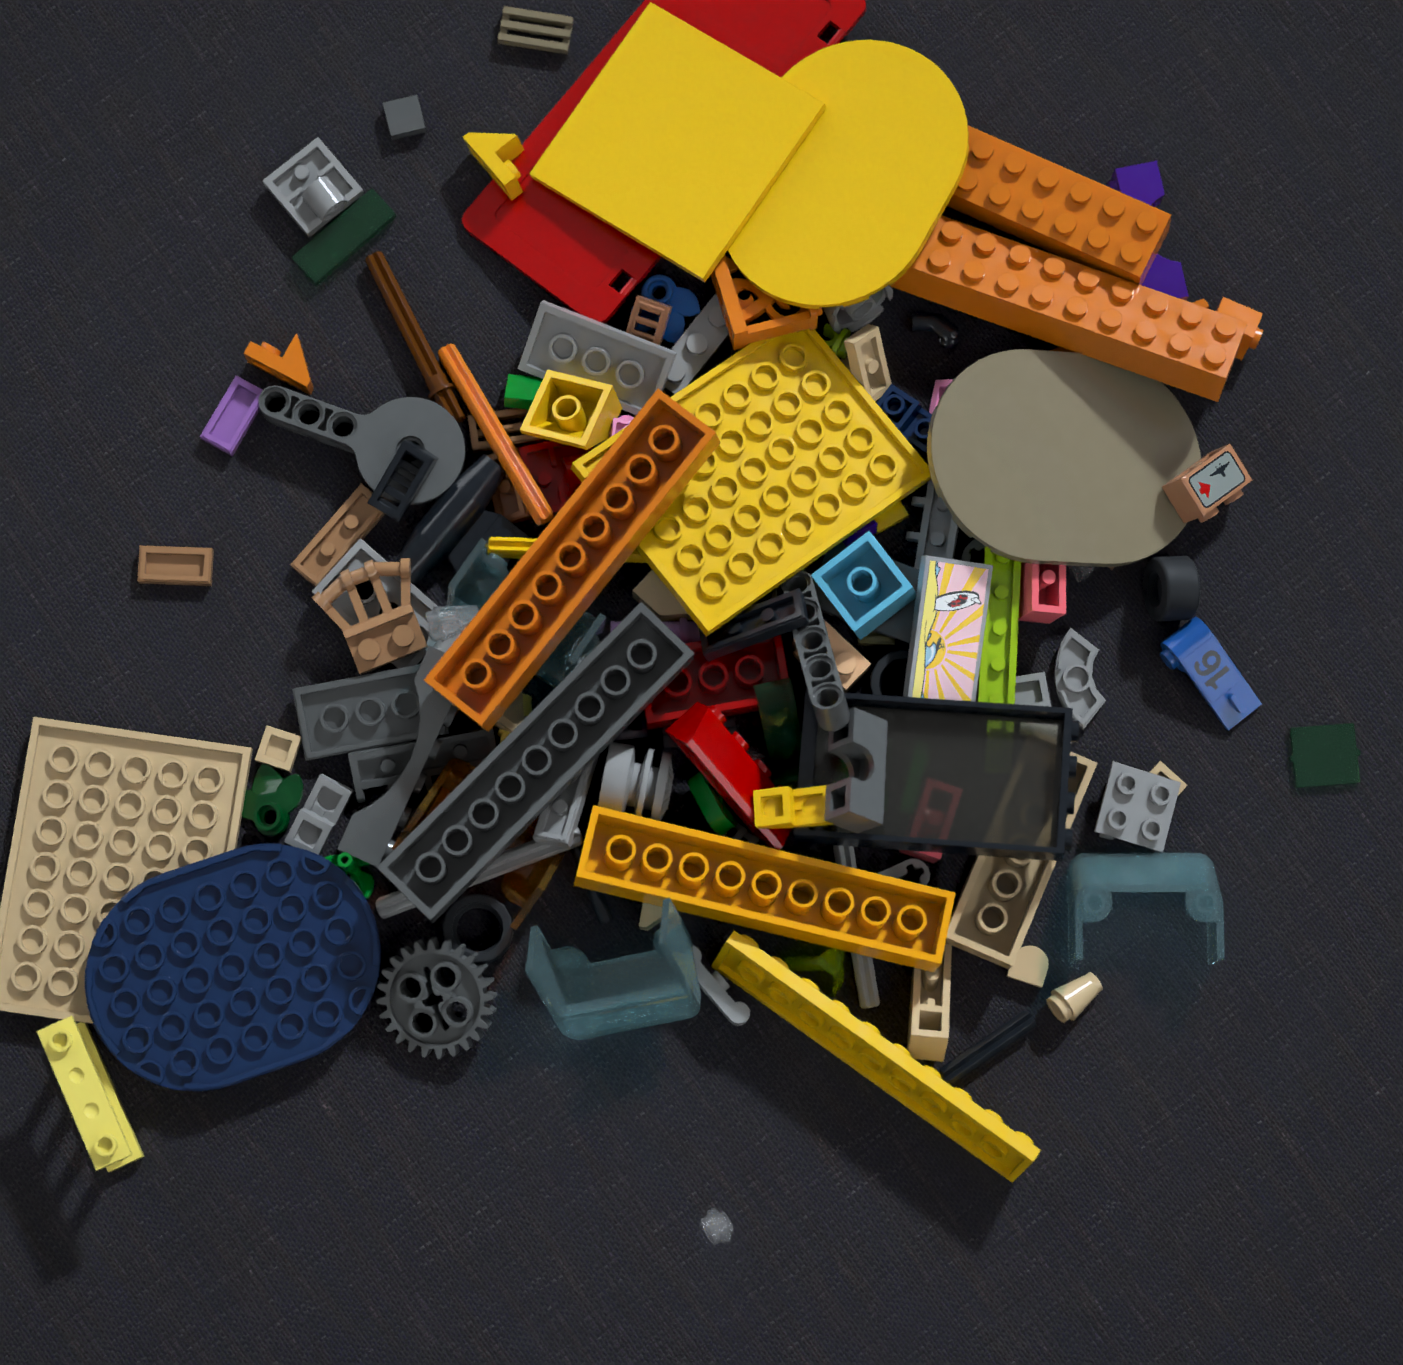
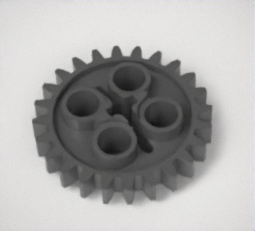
M433 937L429 940L427 948L422 939L414 943L415 952L407 945L401 949L403 958L395 955L390 959L394 968L387 967L382 971V974L389 981H383L377 985V988L386 992V995L378 998L376 1003L387 1005V1010L382 1012L379 1017L391 1019L392 1023L386 1028L387 1032L396 1029L400 1032L395 1041L397 1044L405 1039L410 1041L408 1052L411 1053L418 1046H421L422 1057H427L432 1049H434L437 1059H441L445 1055L447 1048L451 1056L454 1057L459 1053V1044L466 1051L473 1046L471 1038L476 1041L483 1038L484 1035L480 1028L487 1029L492 1025V1022L485 1015H491L497 1010L496 1007L488 1004V1001L498 996L497 993L487 991V986L494 982L495 979L493 977L483 978L482 973L487 969L488 965L476 966L474 964L478 957L477 952L469 957L465 956L466 944L463 943L456 950H453L452 939L448 938L440 947L437 937ZM446 966L454 971L455 983H448L443 980L441 976L442 967ZM425 967L430 968V976L428 975V973L425 972ZM408 977L419 981L421 985L420 994L412 993L408 989ZM433 993L435 995H442L443 1001L441 1003L438 1000L432 1001L431 995ZM453 1002H460L465 1005L467 1018H459L455 1015L452 1007ZM419 1013H426L432 1018V1029L421 1026L418 1018ZM443 1018L449 1024V1029L444 1028Z

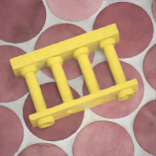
M69 1016L38 1030L37 1034L96 1171L106 1167L108 1172H112L143 1158V1152L88 1024L83 1022L76 1024L74 1017Z

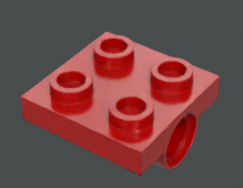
M546 441L518 448L519 455L551 507L553 516L560 511L582 483L572 471V463L591 451L592 447L585 450L553 441Z

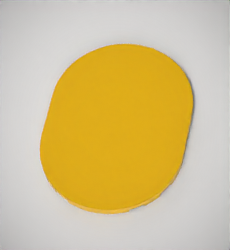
M855 40L826 47L807 56L782 76V79L824 102L826 109L731 244L728 252L740 272L756 288L783 303L809 309L841 305L846 307L869 299V296L884 289L886 286L894 284L906 273L921 253L963 176L969 152L968 122L963 103L953 83L935 63L924 55L908 47L879 40Z

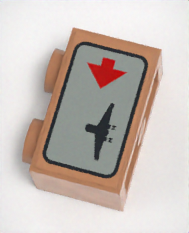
M1231 444L1209 452L1163 485L1162 489L1183 523L1197 518L1202 523L1219 512L1217 508L1219 504L1223 502L1227 505L1244 494L1241 488L1250 483L1252 478Z

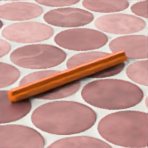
M448 344L438 350V358L537 525H543L553 519L551 507L454 344Z

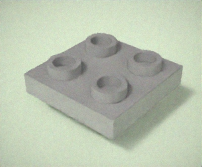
M319 137L262 180L264 186L308 238L364 195L363 189Z

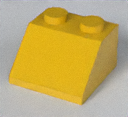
M547 369L523 421L520 432L521 434L588 450L609 438L613 418H618L622 406L613 385Z

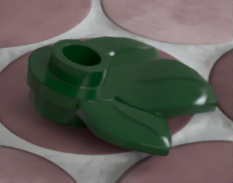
M262 764L255 776L252 790H246L242 817L253 820L256 828L262 834L275 836L282 833L288 826L290 813L299 806L302 799L303 783L300 775L293 774L283 779L280 773L273 767ZM275 811L277 813L276 821L273 824H271L269 821L270 814Z

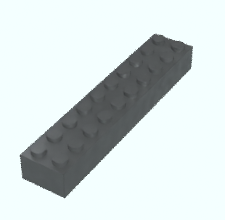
M640 602L377 867L378 870L434 923L694 660L695 653L653 612Z

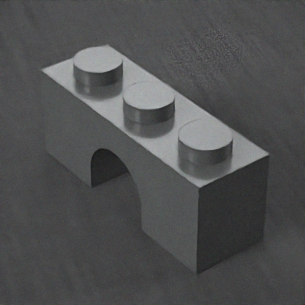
M854 707L849 709L850 719L843 728L837 731H829L828 752L839 756L845 762L849 771V777L826 786L824 821L859 834L883 825L888 721Z

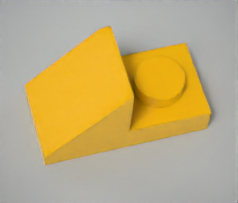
M467 133L463 136L470 153L511 200H514L523 193L517 180L521 177V174L511 162L524 151L517 135Z

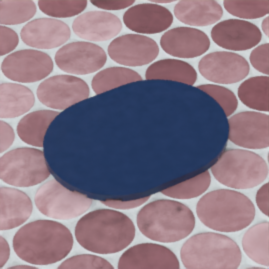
M282 844L244 846L157 875L137 885L125 894L103 919L91 942L92 945L85 968V994L90 1017L102 1042L133 1073L147 1081L174 1090H218L308 1060L330 1049L342 1040L363 1016L374 994L381 963L379 932L370 905L361 890L346 873L331 861L309 850Z

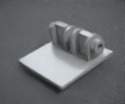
M1112 761L1094 832L1100 833L1099 836L1105 839L1114 840L1116 838L1163 853L1181 782Z

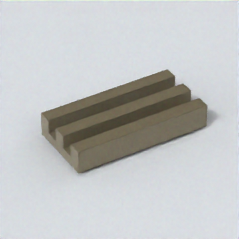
M503 6L498 44L568 55L574 22L573 17ZM510 19L565 27V29L510 21ZM508 30H514L535 35L563 38V42L507 34Z

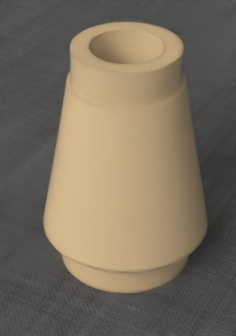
M1089 972L1085 976L1083 975L1052 990L1051 996L1046 1000L1047 1005L1059 1021L1063 1023L1069 1019L1074 1021L1098 993L1103 990L1099 979Z

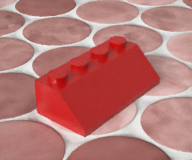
M697 701L665 732L751 833L773 849L780 850L784 846L792 828H756L754 818L753 790L777 788L769 780L772 772L759 758L753 761L746 752L750 746L736 731L731 734L723 724L727 722V719L716 706L712 704L710 707H707Z

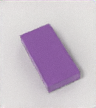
M235 376L201 433V440L233 456L260 411L258 401L263 390Z

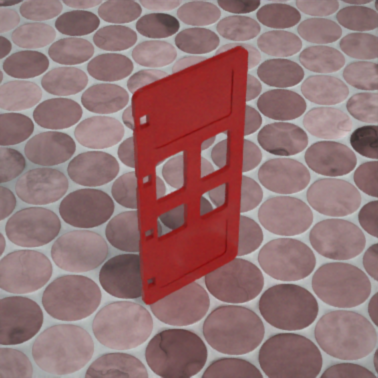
M644 0L522 144L524 151L511 161L521 174V177L517 180L523 193L514 200H511L495 180L492 179L463 214L462 223L465 230L573 312L604 324L607 323L625 302L626 297L636 285L640 284L661 259V256L532 179L529 173L648 4L651 2L782 78L794 65L807 56L826 47L839 44L845 35L847 36L866 12L865 0ZM831 24L838 31L828 43H825L819 37ZM624 272L631 279L618 292L611 285Z

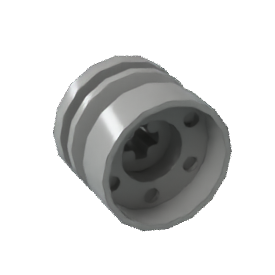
M612 742L609 745L598 806L624 813L627 806L634 807V815L643 817L644 809L652 811L650 819L661 821L666 810H668L674 779L672 753L663 751L660 767L652 766L654 749L649 748L643 763L639 764L635 763V746Z

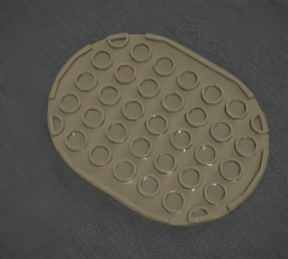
M1015 349L991 354L978 360L961 372L947 386L933 411L927 436V458L931 479L938 497L942 498L952 514V520L965 534L990 548L991 552L1007 559L1033 564L1116 567L1132 564L1155 554L1175 539L1187 524L1183 523L1162 486L1201 459L1197 436L1189 417L1177 398L1162 382L1076 352Z

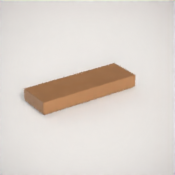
M362 483L290 564L295 571L315 587L360 538L363 540L385 515V513L367 503L373 492Z

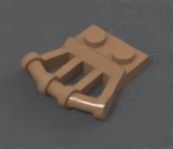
M401 558L400 562H373L371 559L364 562V567L351 572L349 569L340 572V576L321 594L317 592L311 597L342 629L360 675L428 648L411 605L410 558ZM380 576H401V606L392 609ZM371 580L383 610L382 614L370 619L356 588V585ZM346 590L360 622L352 626L331 605Z

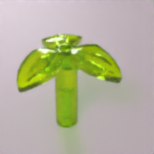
M829 949L820 956L785 957L784 962L788 965L790 971H826L833 975V988L829 996L834 997L841 988L845 976V968L843 966L845 952L843 950Z

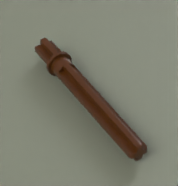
M381 251L370 254L365 258V262L425 379V383L430 391L429 399L436 401L437 404L445 408L457 423L464 421L466 417L453 393L456 387L454 383H449L445 373L442 371L385 256Z

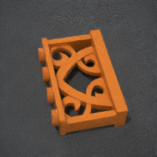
M726 255L722 257L710 276L734 351L743 349L753 342L806 329H817L818 316L823 314L822 307L820 309L800 308L797 314L789 316L779 314L772 307L775 302L779 307L786 310H791V306L763 293L747 279L731 278L730 274L736 272L739 268L733 259L728 258ZM742 290H749L757 297V300L754 301L751 294L747 300H742L738 294ZM765 312L772 319L749 326L746 325Z

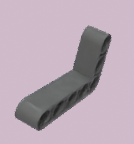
M801 570L751 606L798 588L802 591L805 597L809 624L792 630L817 723L824 730L837 731L848 723L850 712L813 579L808 572Z

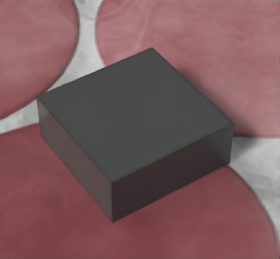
M417 95L383 103L392 140L426 132Z

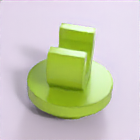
M826 324L823 335L831 340L825 342L838 358L845 359L847 352L844 341L850 337L851 331L844 328L841 333L837 334L830 324Z

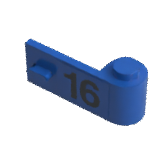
M1193 617L1160 643L1163 651L1159 655L1163 662L1171 670L1177 668L1182 672H1186L1226 730L1229 731L1262 704L1214 634L1198 617Z

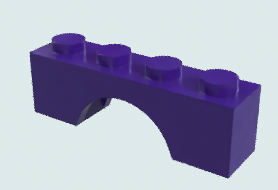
M1157 161L1116 168L1110 179L1111 181L1107 182L1108 187L1155 208L1160 205L1165 195ZM1157 253L1142 286L1186 301L1189 295L1181 262L1166 259Z

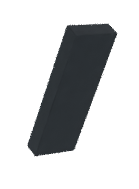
M798 588L748 607L707 637L699 628L703 656L709 662L809 624L804 594Z

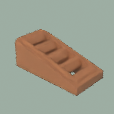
M641 295L636 296L626 332L661 345L673 306ZM645 310L660 315L659 322L640 316L641 311ZM637 324L656 329L655 335L636 330Z

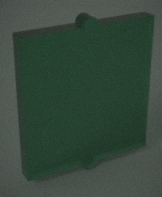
M1354 723L1290 728L1292 755H1290L1289 760L1293 762L1296 788L1360 783L1358 756L1361 754V751L1356 746Z

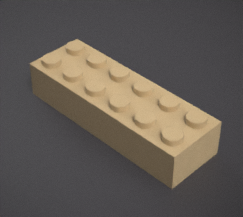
M1031 734L1027 736L982 842L1050 847L1057 745ZM1071 751L1070 756H1077L1076 778H1069L1068 792H1075L1074 814H1066V828H1071L1097 765V762ZM976 855L952 912L945 943L1009 970L1015 963L1057 861Z

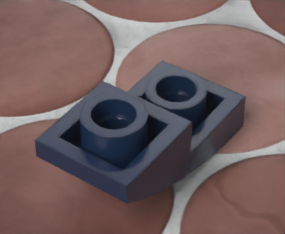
M891 384L877 404L913 448L927 457V436L932 414L924 410L919 401Z

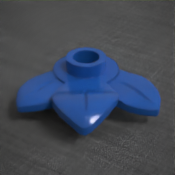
M654 275L644 282L641 296L673 306L663 340L675 344L684 333V317H691L700 313L697 297L689 289L676 287L672 279L665 275ZM658 288L666 290V295L662 299L653 297L654 291ZM642 310L640 314L642 317L659 322L660 315ZM639 323L636 327V330L645 333L654 329Z

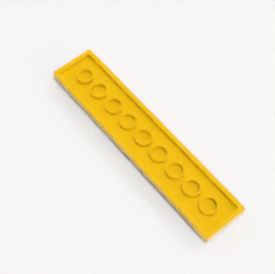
M734 930L711 965L716 971L1013 1183L1034 1162L1041 1150L1034 1145L1029 1136L1009 1128L1003 1123L1002 1118L997 1113L988 1109L984 1110L972 1101V1097L961 1088H954L942 1080L941 1075L934 1068L927 1065L923 1066L911 1057L910 1052L899 1044H892L882 1037L880 1031L874 1025L860 1021L850 1014L849 1009L842 1002L831 1000L822 994L814 982L797 976L789 970L788 965L782 959L769 956L762 951L757 942L751 937L744 934L740 935Z

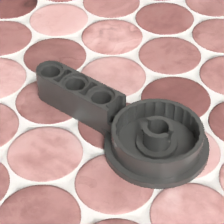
M276 385L267 387L259 396L260 410L269 423L356 454L361 475L373 491L376 489L403 440H410L437 456L436 464L410 505L427 503L440 497L451 487L462 471L465 460V442L462 431L454 417L445 408L433 401L417 397L399 398L381 405L370 414L361 415ZM283 399L286 401L283 410L276 413L267 410L272 400ZM307 411H316L320 414L317 422L311 425L302 423L301 418ZM341 423H350L354 426L351 434L346 437L337 436L335 429ZM418 459L410 462L419 468L423 465V462ZM402 467L397 471L411 481L416 477V475ZM393 479L391 480L389 485L406 494L408 488ZM386 492L381 496L391 502L401 503L400 500Z

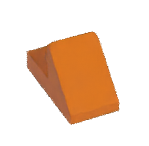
M298 334L292 339L283 357H280L281 352L268 343L262 342L259 346L250 341L244 351V356L248 363L311 395L314 388Z

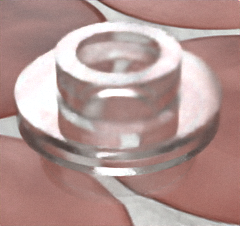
M715 1208L708 1210L707 1216L701 1218L702 1227L708 1239L714 1245L720 1242L723 1244L730 1242V1233L734 1229L727 1214L724 1211L719 1213Z

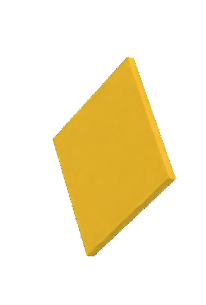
M650 2L529 174L532 179L705 283L825 111L826 105L814 96Z

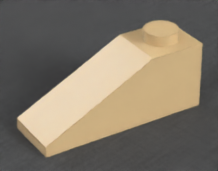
M945 944L941 965L935 972L917 968L912 970L907 1050L913 1059L944 1062L949 1039L952 945Z

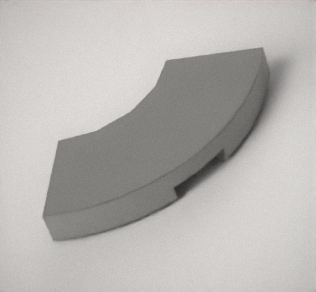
M1070 628L1064 636L1056 655L1054 679L1056 691L1063 708H1073L1072 720H1079V728L1083 730L1106 700L1096 689L1092 677L1093 661L1099 649Z

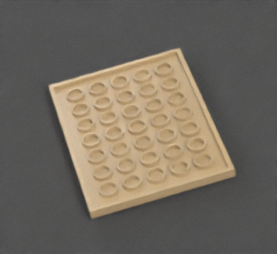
M33 717L0 906V1011L60 1020L73 1016L75 1022L93 1024L86 1002L85 968L92 945L91 942L98 927L121 898L137 885L162 873L237 849L253 751L251 747Z

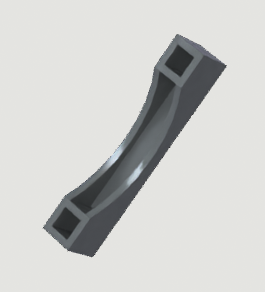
M431 646L428 647L414 678L419 700L420 720L417 740L411 758L401 776L384 795L369 806L353 813L337 848L376 867L379 866L381 860L384 861L394 851L397 842L391 840L396 826L404 828L412 811V808L406 806L411 793L419 795L427 778V774L421 772L427 759L434 761L443 741L437 739L442 725L450 727L458 709L424 681L445 654V652Z

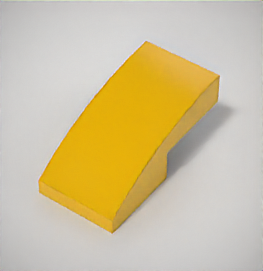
M828 785L799 789L785 786L753 790L755 827L773 829L834 825L824 821L826 786Z

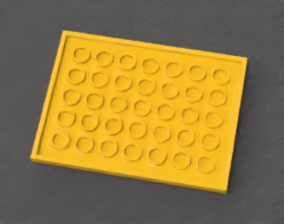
M806 329L753 342L670 397L717 433L720 444L636 547V550L707 637L931 480L929 466L815 329ZM626 427L572 463L571 469L581 482L585 480Z

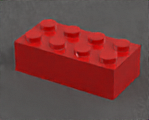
M781 635L709 662L703 656L701 641L684 643L695 653L694 660L644 711L647 729L650 730L671 726L697 701L707 707L713 704L725 717L791 706L792 693Z

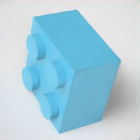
M870 531L811 574L812 578L860 640L916 598V591Z

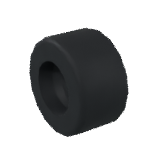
M1188 556L1152 558L1146 566L1143 579V596L1149 615L1155 621L1192 619L1197 612L1201 594L1199 574L1193 560Z

